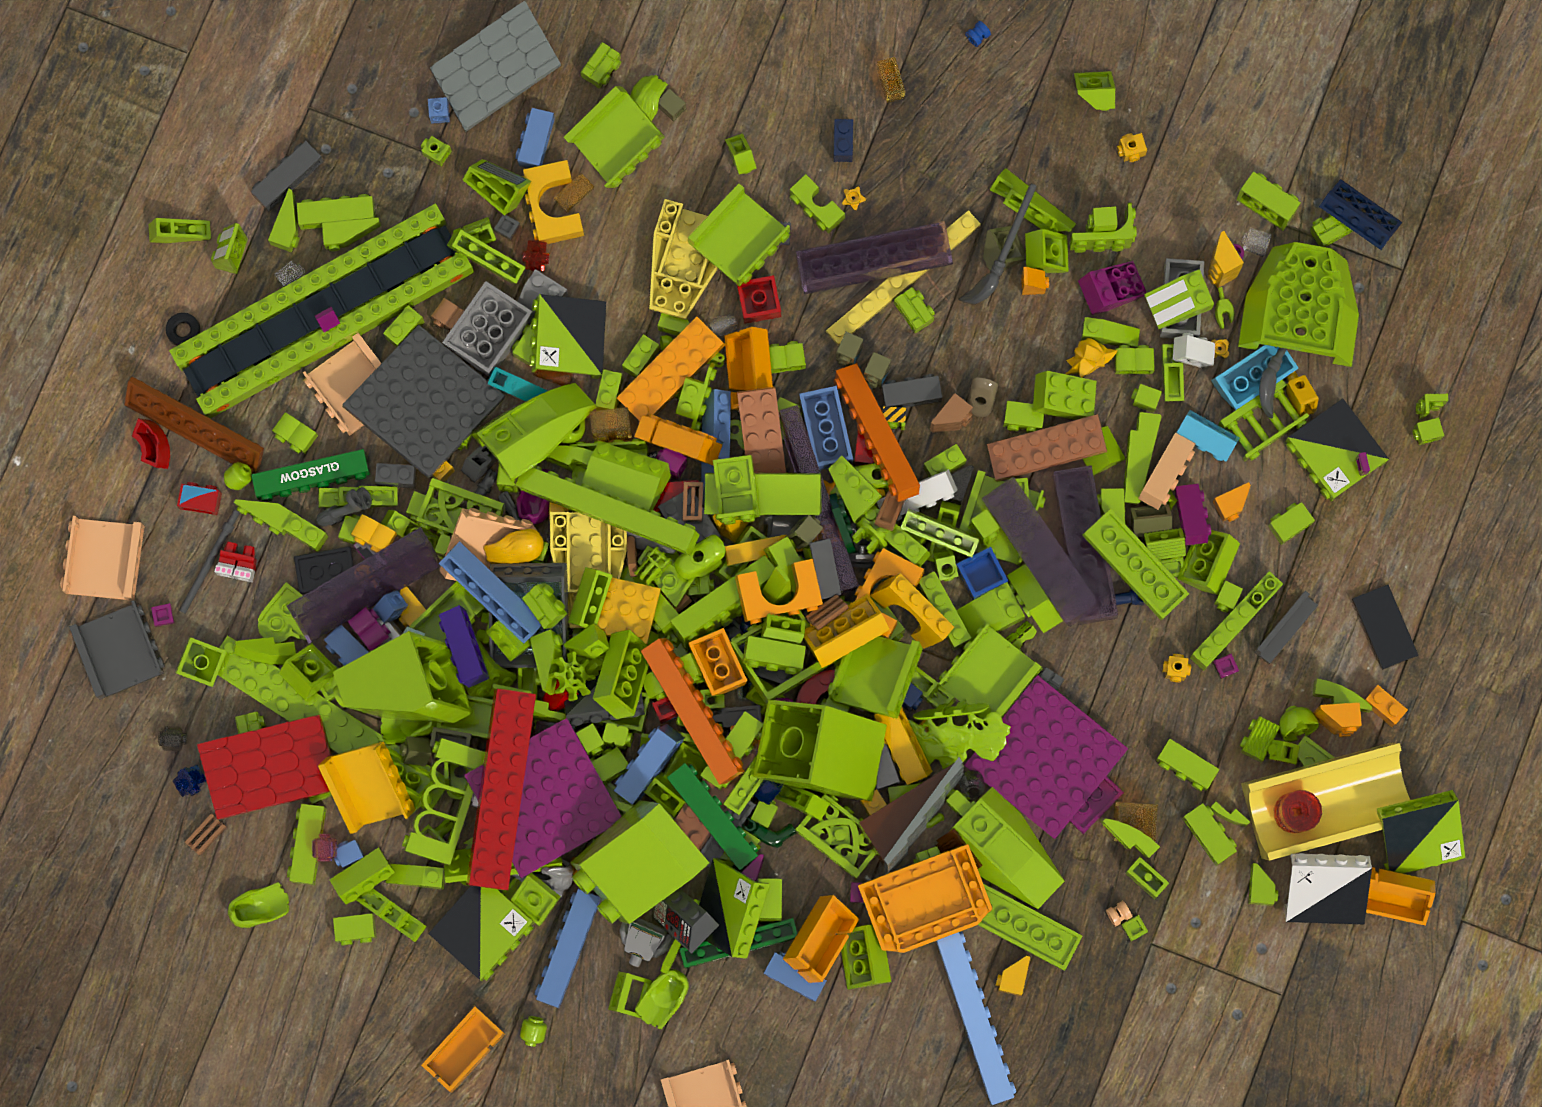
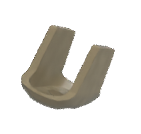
M975 368L967 403L973 407L972 414L974 416L987 417L993 409L1001 374H997L996 381L994 382L987 378L977 377L979 369ZM983 397L986 399V402L978 403L976 398Z

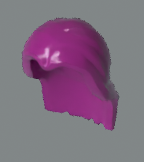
M542 468L543 472L548 473L550 471L549 469ZM520 490L516 500L519 518L521 520H529L533 525L543 523L549 516L550 501Z

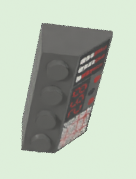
M680 888L654 907L653 919L691 954L719 926L702 907Z

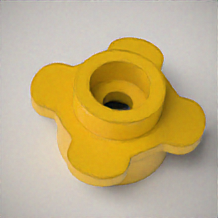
M1214 339L1211 341L1215 343L1214 358L1217 356L1227 358L1229 356L1228 340Z

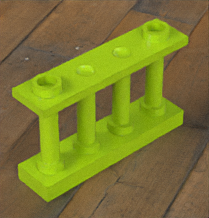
M1283 379L1276 383L1274 397L1279 399L1294 420L1293 423L1284 427L1273 411V418L1269 419L1278 430V433L1269 438L1253 416L1254 409L1257 407L1262 409L1260 396L1258 395L1222 419L1218 424L1224 429L1232 430L1234 435L1240 438L1239 442L1247 451V454L1243 457L1244 462L1248 459L1251 461L1260 456L1259 452L1294 428L1300 429L1307 424L1308 413L1300 417L1284 395V389L1287 384ZM1241 418L1247 419L1263 441L1256 448H1253L1237 426V421Z

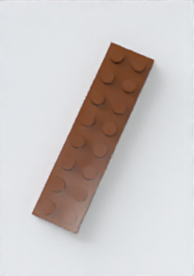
M134 377L129 379L125 406L232 464L241 462L248 465L252 474L259 472L264 448L259 444L246 439L241 434L233 432L226 426L198 413L191 407H187L176 399L150 387L143 381Z

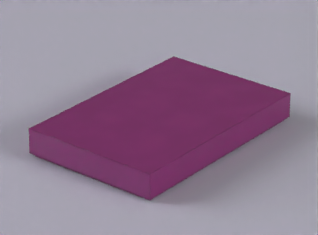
M1106 776L1070 822L1084 834L1124 792Z

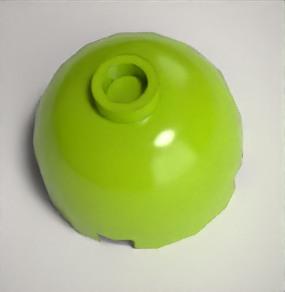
M1288 707L1279 721L1280 733L1287 742L1299 740L1296 736L1304 733L1305 736H1309L1319 728L1316 716L1305 707Z

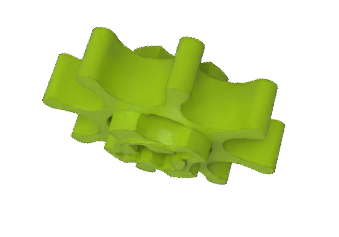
M571 652L567 654V663L563 657L554 659V662L559 666V672L550 673L549 678H557L560 685L555 690V694L563 693L566 689L569 693L568 700L574 701L578 699L577 690L581 692L582 696L591 693L585 683L586 680H594L596 676L588 675L585 672V666L590 663L589 659L582 660L579 664L576 661V652Z

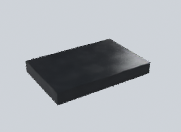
M351 546L294 556L299 593L301 594L357 585Z

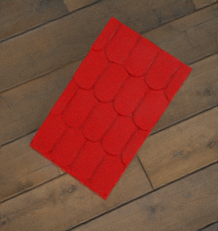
M321 715L197 744L217 820L330 792L318 767L326 757L332 756Z

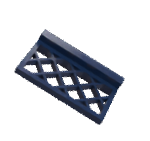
M1341 179L1329 191L1319 206L1380 250L1383 249L1402 224L1396 217Z

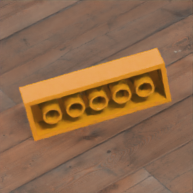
M696 317L628 385L617 399L639 421L642 415L650 417V414L656 416L682 390L685 378H694L726 344L699 317Z

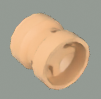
M1123 900L1117 903L1116 907L1106 909V913L1115 927L1121 924V921L1124 919L1132 918V914Z

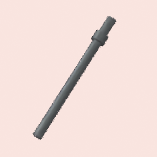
M233 509L227 522H224L216 543L179 609L180 612L186 614L226 538L234 530V524L240 512Z

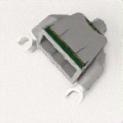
M637 918L630 924L622 922L620 927L621 941L625 945L624 951L632 954L629 963L636 967L640 966L642 959L650 961L652 957L658 958L667 952L675 938L671 934H667L668 932L664 928Z

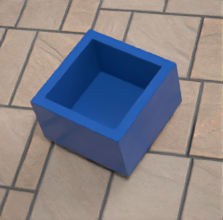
M991 547L956 564L958 574L972 601L1008 582Z

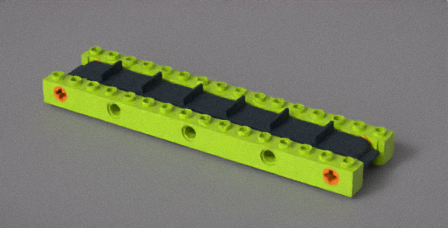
M436 203L169 350L181 371H184L198 396L196 400L205 416L210 419L352 341V336L359 333L360 336L401 314L408 305L413 307L473 274L474 270L467 257L447 246L452 236L446 228V221ZM332 307L340 324L323 332L315 315Z

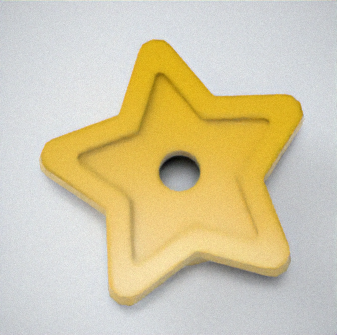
M860 187L851 190L844 189L846 197L842 202L843 205H851L854 210H857L859 203L866 201V198L860 194Z

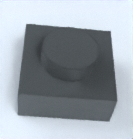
M502 215L494 231L511 240L520 226V222L507 215Z

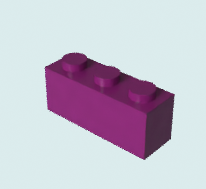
M1199 484L1176 486V505L1180 525L1185 537V546L1208 543V536L1211 535V526L1206 522L1208 512L1207 507H1203L1202 503L1204 502L1203 490L1199 489Z

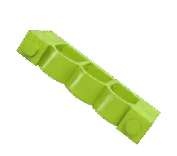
M441 738L439 742L435 741L432 750L435 753L434 758L438 759L432 764L429 773L433 785L424 789L421 795V803L425 811L415 816L412 825L414 833L409 832V835L404 836L402 846H404L403 851L450 865L473 792L468 782H466L464 791L440 783L435 775L436 768L441 762H449L472 771L483 765L485 752ZM433 788H441L462 795L456 817L431 809L427 803L429 791ZM426 814H432L453 821L447 843L422 835L418 828L421 817Z

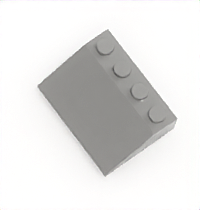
M485 281L442 343L473 367L491 377L494 368L501 366L512 350L514 343L522 336L526 325L531 323L534 314L531 310Z

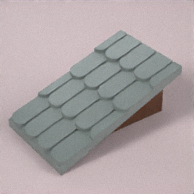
M523 1L481 30L480 33L454 49L453 52L434 63L430 70L445 97H447L463 129L467 132L559 68L561 63L527 3Z
M960 757L952 765L859 822L861 832L881 861L887 874L893 872L908 855V849L925 831L927 823L945 804L947 794L962 780L964 765Z

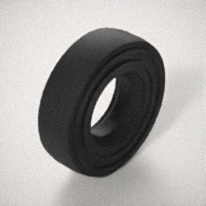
M177 313L166 324V335L176 346L200 334L199 322L189 313ZM187 323L190 326V332L187 336L181 337L177 335L176 327L179 324Z

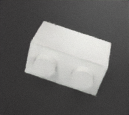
M1184 333L1182 336L1174 338L1173 360L1199 368L1214 365L1215 343L1208 341L1204 337L1196 338L1190 333Z

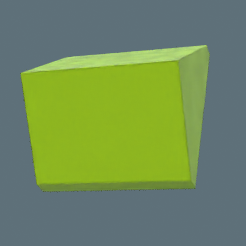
M1108 426L1102 427L1107 452L1082 459L1091 476L1126 460Z

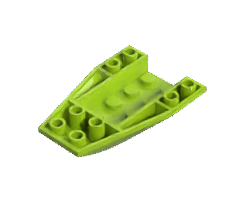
M576 383L549 390L502 413L473 432L472 436L482 447L486 446L499 461L501 469L513 481L543 461L596 408V405Z
M993 787L952 827V829L955 828L965 843L969 845L971 851L983 865L978 869L980 877L1032 907L1039 909L1063 884L1064 879L1023 815Z

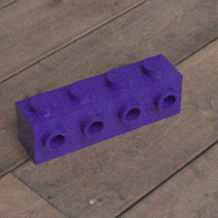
M458 605L439 614L441 620L439 625L446 634L445 643L448 649H451V661L457 667L458 673L456 675L458 681L470 688L490 679L467 610Z

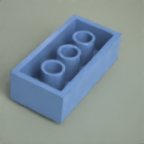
M837 386L800 393L799 400L815 471L829 469L841 455L853 464V456Z
M668 724L662 727L658 726L657 729L654 728L648 736L650 740L638 750L639 756L635 760L632 759L626 767L628 771L621 775L615 783L617 787L614 791L632 805L643 798L646 794L644 791L653 779L660 774L685 739L684 736Z

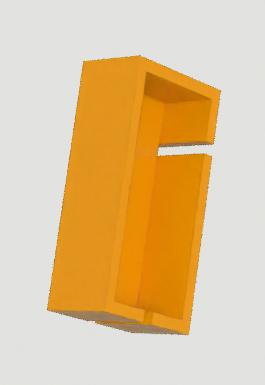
M749 327L739 332L724 335L729 389L746 391L773 387L767 329ZM731 392L732 410H739L736 392Z
M650 414V417L642 415L634 436L713 465V460L718 459L723 445L716 442L717 438L683 425L681 426L669 420H664Z
M1372 867L1366 913L1426 926L1430 908L1436 894L1435 881L1379 869L1377 872Z
M834 895L820 896L783 957V960L794 970H798L797 973L808 983L823 982L849 938L847 933H852L859 918Z
M474 1007L421 1066L434 1078L440 1076L437 1081L452 1093L491 1051L488 1047L490 1045L494 1047L505 1033L483 1012Z

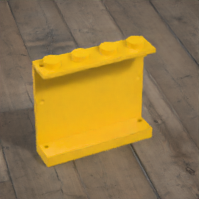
M384 741L326 757L318 765L350 834L356 833L363 825L399 815H404V818L407 819L416 810Z

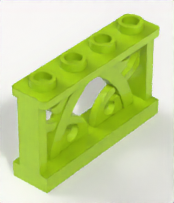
M432 478L416 522L419 524V528L430 531L432 529L437 531L438 535L452 536L455 525L451 521L447 509L457 508L464 500L467 501L468 510L474 506H479L480 512L494 511L498 516H502L505 505L502 502ZM434 491H439L438 504H430ZM450 497H454L456 499V502L452 505L445 504V502L450 503ZM432 508L440 509V511L432 513V515L438 517L436 521H429L426 517L427 512ZM444 521L447 527H444L440 524H442V522Z
M823 794L821 798L830 803L829 806L833 808L834 813L829 815L826 811L825 816L827 820H819L820 823L814 825L809 830L805 826L813 817L807 815L795 830L857 880L876 855L873 849L870 851L859 849V845H869L864 843L865 836L863 833L859 835L857 829L859 822L864 819L860 818L858 820L853 816L854 812L849 807L844 806L843 808L838 804L839 800L835 796ZM839 812L846 818H838ZM835 825L849 826L852 833L853 846L841 844L832 849L830 847L832 832L829 827ZM824 828L828 833V838L826 840H823L820 837L822 833H825L822 830ZM848 848L852 850V853L847 851L848 854L843 856L841 850ZM858 853L868 856L858 869L854 866Z

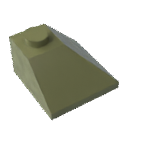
M1012 226L987 231L983 258L989 270H991L994 261L998 260ZM1017 235L1005 260L1006 266L1004 270L1026 261V251Z

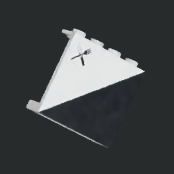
M1291 854L1292 870L1288 903L1284 906L1286 922L1365 924L1372 872L1370 856Z

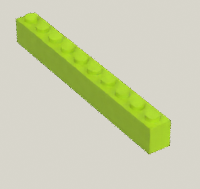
M537 465L518 477L515 486L521 491L691 556L700 536L695 530L696 528L690 524L685 523L683 526L678 524V520L672 517L665 519L660 517V513L650 510V512L644 511V507L635 503L631 506L626 504L627 501L620 497L613 499L609 497L610 494L599 490V492H595L592 487L586 484H582V486L575 484L576 481L568 477L561 479L555 472H543L542 468Z

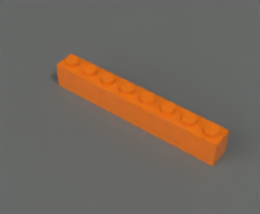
M855 363L836 370L834 384L837 386V390L840 389L844 404H848L850 416L853 420H856L860 435H864L865 445L868 450L872 451L874 463L880 466L881 476L884 481L887 480L890 494L895 496L898 502L919 495L920 484L859 366Z
M659 638L641 650V653L719 785L726 784L745 772L742 768L743 763L733 753L732 744L723 736L722 727L714 721L712 710L704 704L703 695L693 685V678L689 673L685 672L683 661L673 651V644L666 638Z

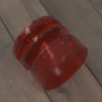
M1297 790L1281 796L1276 801L1273 809L1277 825L1283 831L1289 833H1300L1314 828L1320 822L1322 816V806L1319 799L1313 793L1306 790ZM1293 809H1297V810H1296V813L1298 814L1297 816H1293V815H1294V811H1292Z

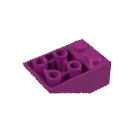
M1134 261L1091 271L1078 280L1092 315L1145 297L1144 294L1147 293Z

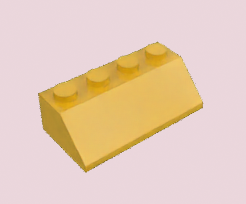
M868 594L850 603L848 610L819 631L813 625L805 629L803 638L822 668L890 630L881 611Z

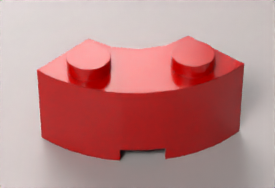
M138 418L132 437L141 446V461L155 468L168 469L170 446L164 431L155 422Z
M835 670L823 671L811 677L801 688L796 703L817 704L821 697L828 694L829 685L831 682L833 683L835 678Z

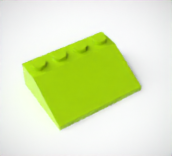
M599 441L590 457L582 484L592 487L595 492H599V490L610 494L609 497L613 499L620 497L627 501L626 504L633 506V503L644 507V511L650 512V510L654 509L671 477L669 464Z

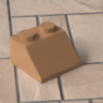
M954 394L931 422L930 431L932 433L960 430L962 426L967 427L972 420L973 407L957 394Z

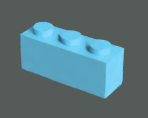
M1189 410L1177 431V434L1194 442L1199 450L1210 452L1219 461L1228 460L1240 439L1233 433Z

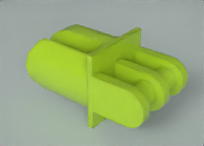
M658 546L647 555V559L634 572L638 576L643 571L640 576L642 581L651 574L645 582L647 585L661 571L663 572V569L672 560L671 557L665 556V552L658 550ZM654 554L658 556L655 561L652 559ZM660 560L664 561L662 566L658 564Z

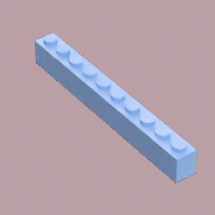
M961 931L936 940L990 1104L994 1105L1014 1098L1013 1094L1016 1093L1013 1082L1009 1083L1007 1077L1010 1074L1007 1063L1002 1062L1003 1050L1000 1044H996L994 1037L997 1036L994 1025L990 1026L988 1018H991L988 1006L984 1007L982 999H985L982 988H977L975 981L978 980L975 969L971 970L969 962L972 961L969 950L965 951L963 943L966 941Z

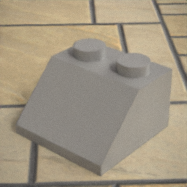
M535 269L524 285L517 302L531 310L535 317L532 303L539 294L567 297L568 291Z

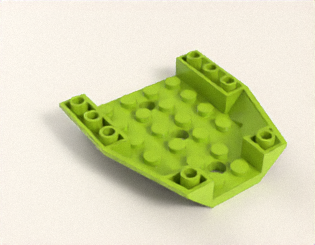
M1292 242L1273 247L1246 294L1238 347L1257 350L1259 344L1330 356L1333 357L1332 364L1352 367L1359 312L1347 260L1332 248ZM1311 260L1315 263V266L1308 267L1305 262ZM1307 294L1310 300L1303 301L1300 295ZM1301 328L1305 331V335H1298L1295 330Z

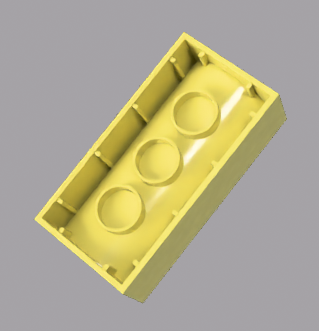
M1400 743L1383 744L1241 783L1261 859L1270 861L1383 830L1382 822L1377 815V808L1410 800L1400 767L1399 754L1402 751Z

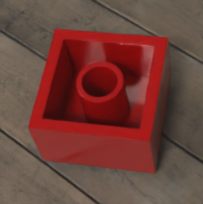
M774 275L751 279L746 284L743 282L740 287L737 285L744 324L781 317Z

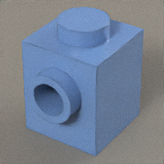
M356 840L349 843L344 841L338 844V848L334 850L336 855L333 856L337 866H342L344 869L365 857Z

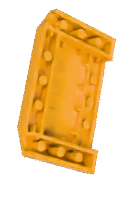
M968 844L858 885L883 951L905 953L978 925L992 910Z

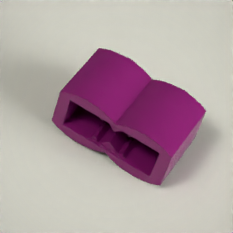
M365 607L351 618L348 623L368 649L373 651L392 639L389 635L391 631L385 624L381 625L377 619L380 617L373 608L369 610Z

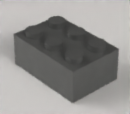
M692 488L688 489L687 516H691ZM684 492L658 506L663 518L672 517L678 520V524L684 526L687 523L694 526L700 535L696 544L710 535H717L720 538L709 516L704 514V508L702 509V522L683 521ZM695 495V516H698L699 500H698V498H697L696 495Z

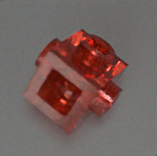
M528 240L527 251L523 250L522 262H526V270L534 271L536 269L537 271H544L545 264H549L550 253H546L547 242Z

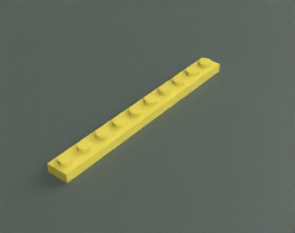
M968 210L828 328L826 333L839 346L845 332L855 333L981 226L980 222Z

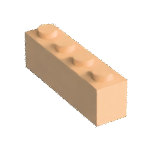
M1175 433L1138 499L1159 510L1161 504L1166 505L1171 496L1168 494L1169 490L1174 491L1179 482L1176 479L1177 476H1182L1187 468L1184 465L1186 460L1190 462L1195 454V451L1192 450L1195 443Z

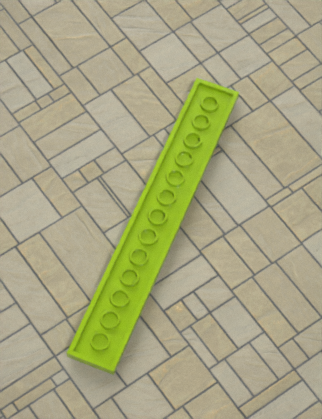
M228 635L219 647L227 652L218 676L289 722L321 715L329 748L338 754L384 741L381 734L330 701L327 702L319 694L315 693L307 700H304L280 676V669L273 664L256 662L234 654L236 640ZM385 744L386 748H391L400 754V747L398 745ZM427 764L426 766L419 765L430 772L431 767ZM436 771L437 780L445 784L444 775ZM433 788L429 792L427 803L431 809L435 808L446 790Z

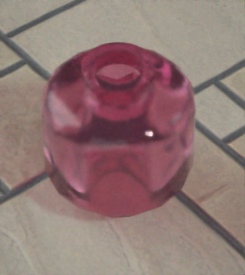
M319 834V838L312 840V857L317 859V862H332V859L337 856V840L330 838V834Z

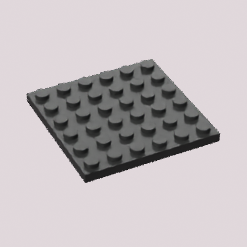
M418 325L342 404V407L427 478H430L504 400L505 395L497 388L488 385L486 379Z

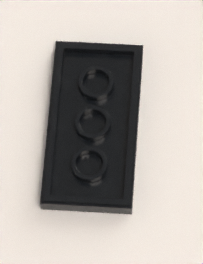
M1389 585L1352 599L1382 670L1418 656V652Z

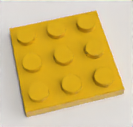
M612 578L597 626L606 633L607 637H611L612 633L631 630L648 645L661 588Z

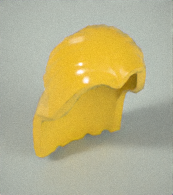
M535 529L511 532L496 543L484 545V551L487 556L486 560L490 564L531 562L541 554L544 548V541L540 533Z

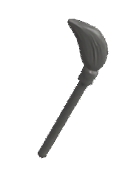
M1031 183L998 260L994 261L990 273L986 274L972 290L959 298V301L968 304H978L987 299L997 288L1000 276H1002L1006 266L1005 260L1037 188L1035 184Z
M1280 347L1275 356L1271 357L1267 368L1263 371L1259 385L1262 410L1271 419L1273 418L1276 373L1283 363L1282 358L1287 350Z

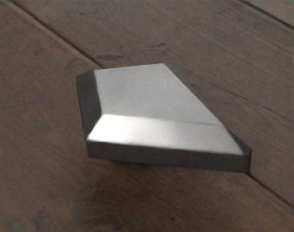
M860 545L859 552L850 554L848 552H840V557L854 562H871L874 559V554H869L866 552V546Z

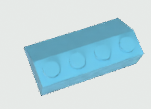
M1263 345L1211 380L1219 394L1235 410L1259 395L1261 375L1267 368L1271 357L1277 353L1279 347ZM1287 350L1282 358L1283 363L1276 373V383L1299 369Z

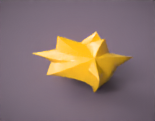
M1091 338L1079 341L1078 347L1074 350L1075 356L1066 360L1072 368L1065 374L1078 373L1083 378L1099 367H1105V364L1115 356L1118 350L1107 349L1104 345Z

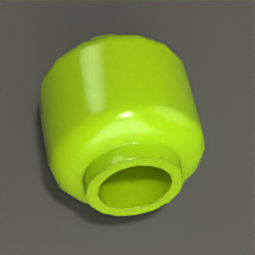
M235 462L224 472V483L226 486L234 490L243 489L252 480L250 467L241 462Z
M529 1016L528 1019L523 1020L520 1038L525 1041L526 1045L535 1047L536 1044L544 1042L547 1031V1024L544 1023V1019L537 1016Z

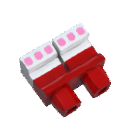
M227 542L224 551L220 550L219 562L214 572L218 576L253 583L257 564L255 548L245 545L243 554H237L238 544Z

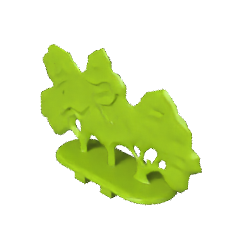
M966 701L958 702L956 706L948 707L947 703L939 704L937 708L922 710L913 714V717L917 720H926L923 725H918L908 720L929 765L937 759L940 761L942 769L955 763L958 757L964 762L967 758L966 751L968 749L975 751L981 758L994 761L999 755V751L1004 749V746L1007 744L1006 736L1010 734L1011 726L1003 723L1001 715L997 712L987 714L984 719L978 718L974 714L986 711L989 705L985 703L967 705ZM968 715L969 720L965 725L956 726L953 724L952 716ZM947 717V722L940 726H936L931 720ZM974 720L975 723L979 722L983 726L982 730H979L974 726ZM983 721H987L988 725L986 726ZM971 723L972 727L968 729L967 726ZM928 726L929 732L926 733L925 727Z

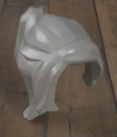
M562 860V867H545L541 869L542 874L533 873L562 897L564 890L568 889L572 884L571 877L573 876L574 868L569 862ZM518 874L513 875L521 882H523L526 878V876L520 878Z

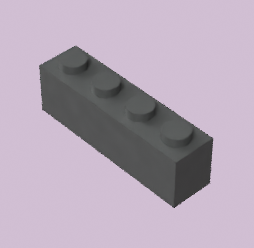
M307 141L303 144L300 143L294 148V152L290 156H285L280 161V165L276 169H271L266 174L264 180L258 181L252 187L251 193L269 212L285 198L288 189H295L324 161L321 155Z

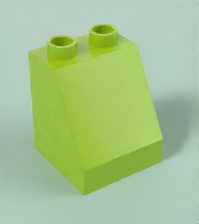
M408 631L333 672L337 686L333 688V693L337 702L344 708L388 719L455 723L472 714L464 686L458 681L456 675L458 673L457 667L451 661V649H448L445 642Z
M768 700L753 777L842 798L872 801L874 789L877 785V773L885 744L884 737L887 725L825 705Z
M639 800L570 862L577 870L571 877L572 880L586 895L592 890L596 892L602 899V902L596 907L611 924L617 919L627 924L632 923L693 879L709 864L708 860L660 803Z

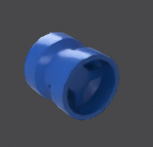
M978 21L973 29H969L965 33L967 39L975 47L982 43L983 38L987 39L991 35L990 30L982 21Z

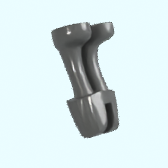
M363 487L357 491L354 489L348 491L346 494L348 503L343 507L334 505L320 512L317 515V523L320 526L333 525L344 521L345 516L348 514L367 510L372 504L369 492Z

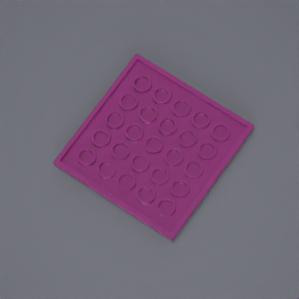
M1037 675L1002 718L1003 723L1011 726L1010 734L1006 736L1007 744L1004 746V749L999 751L997 758L994 761L981 758L974 752L964 766L991 788L993 787L1008 802L1052 838L1056 839L1129 748Z
M567 718L531 737L529 741L512 864L520 878L603 833L622 817ZM483 765L464 775L477 801L479 800Z

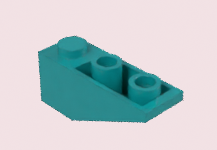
M497 367L494 368L487 383L523 401H528L548 391Z

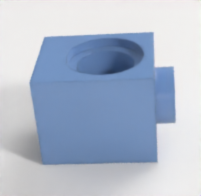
M447 97L428 99L431 124L450 122Z
M394 591L384 595L373 609L379 615L382 622L387 623L397 619L408 605L400 593Z

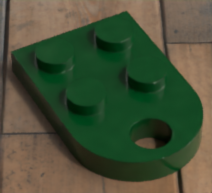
M837 493L829 495L831 508L848 554L856 552L851 535L853 533L849 516L846 514L843 499H838Z

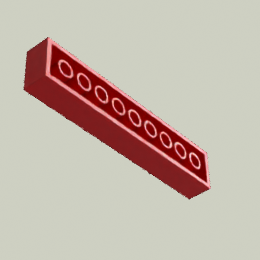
M498 688L494 690L466 885L498 890H508L536 694Z

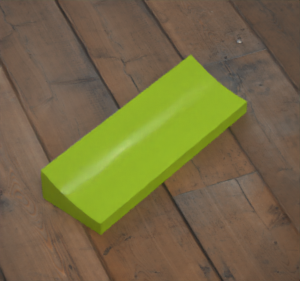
M705 473L704 514H718L714 473ZM754 473L759 515H820L822 512L821 473Z

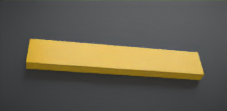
M834 525L823 527L812 542L830 538L831 545L838 544ZM786 535L725 546L727 566L756 561L764 555L767 557L763 549L785 538ZM797 548L795 549L796 552H801V551H803L802 549H800V550H798Z

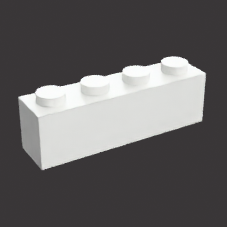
M949 469L919 481V495L906 499L898 520L902 519L901 515L906 514L908 508L919 512L920 507H932L941 498L944 501L953 498V493L958 489ZM885 497L880 498L877 501L879 509L881 508Z

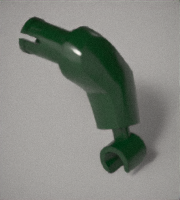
M749 817L746 818L750 821L749 825L744 826L742 824V827L749 831V833L764 844L774 848L782 847L786 839L796 834V830L791 823L777 832L763 827Z

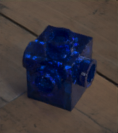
M198 764L190 768L185 767L177 772L178 776L173 780L176 789L182 797L189 794L194 796L201 791L200 787L207 782Z

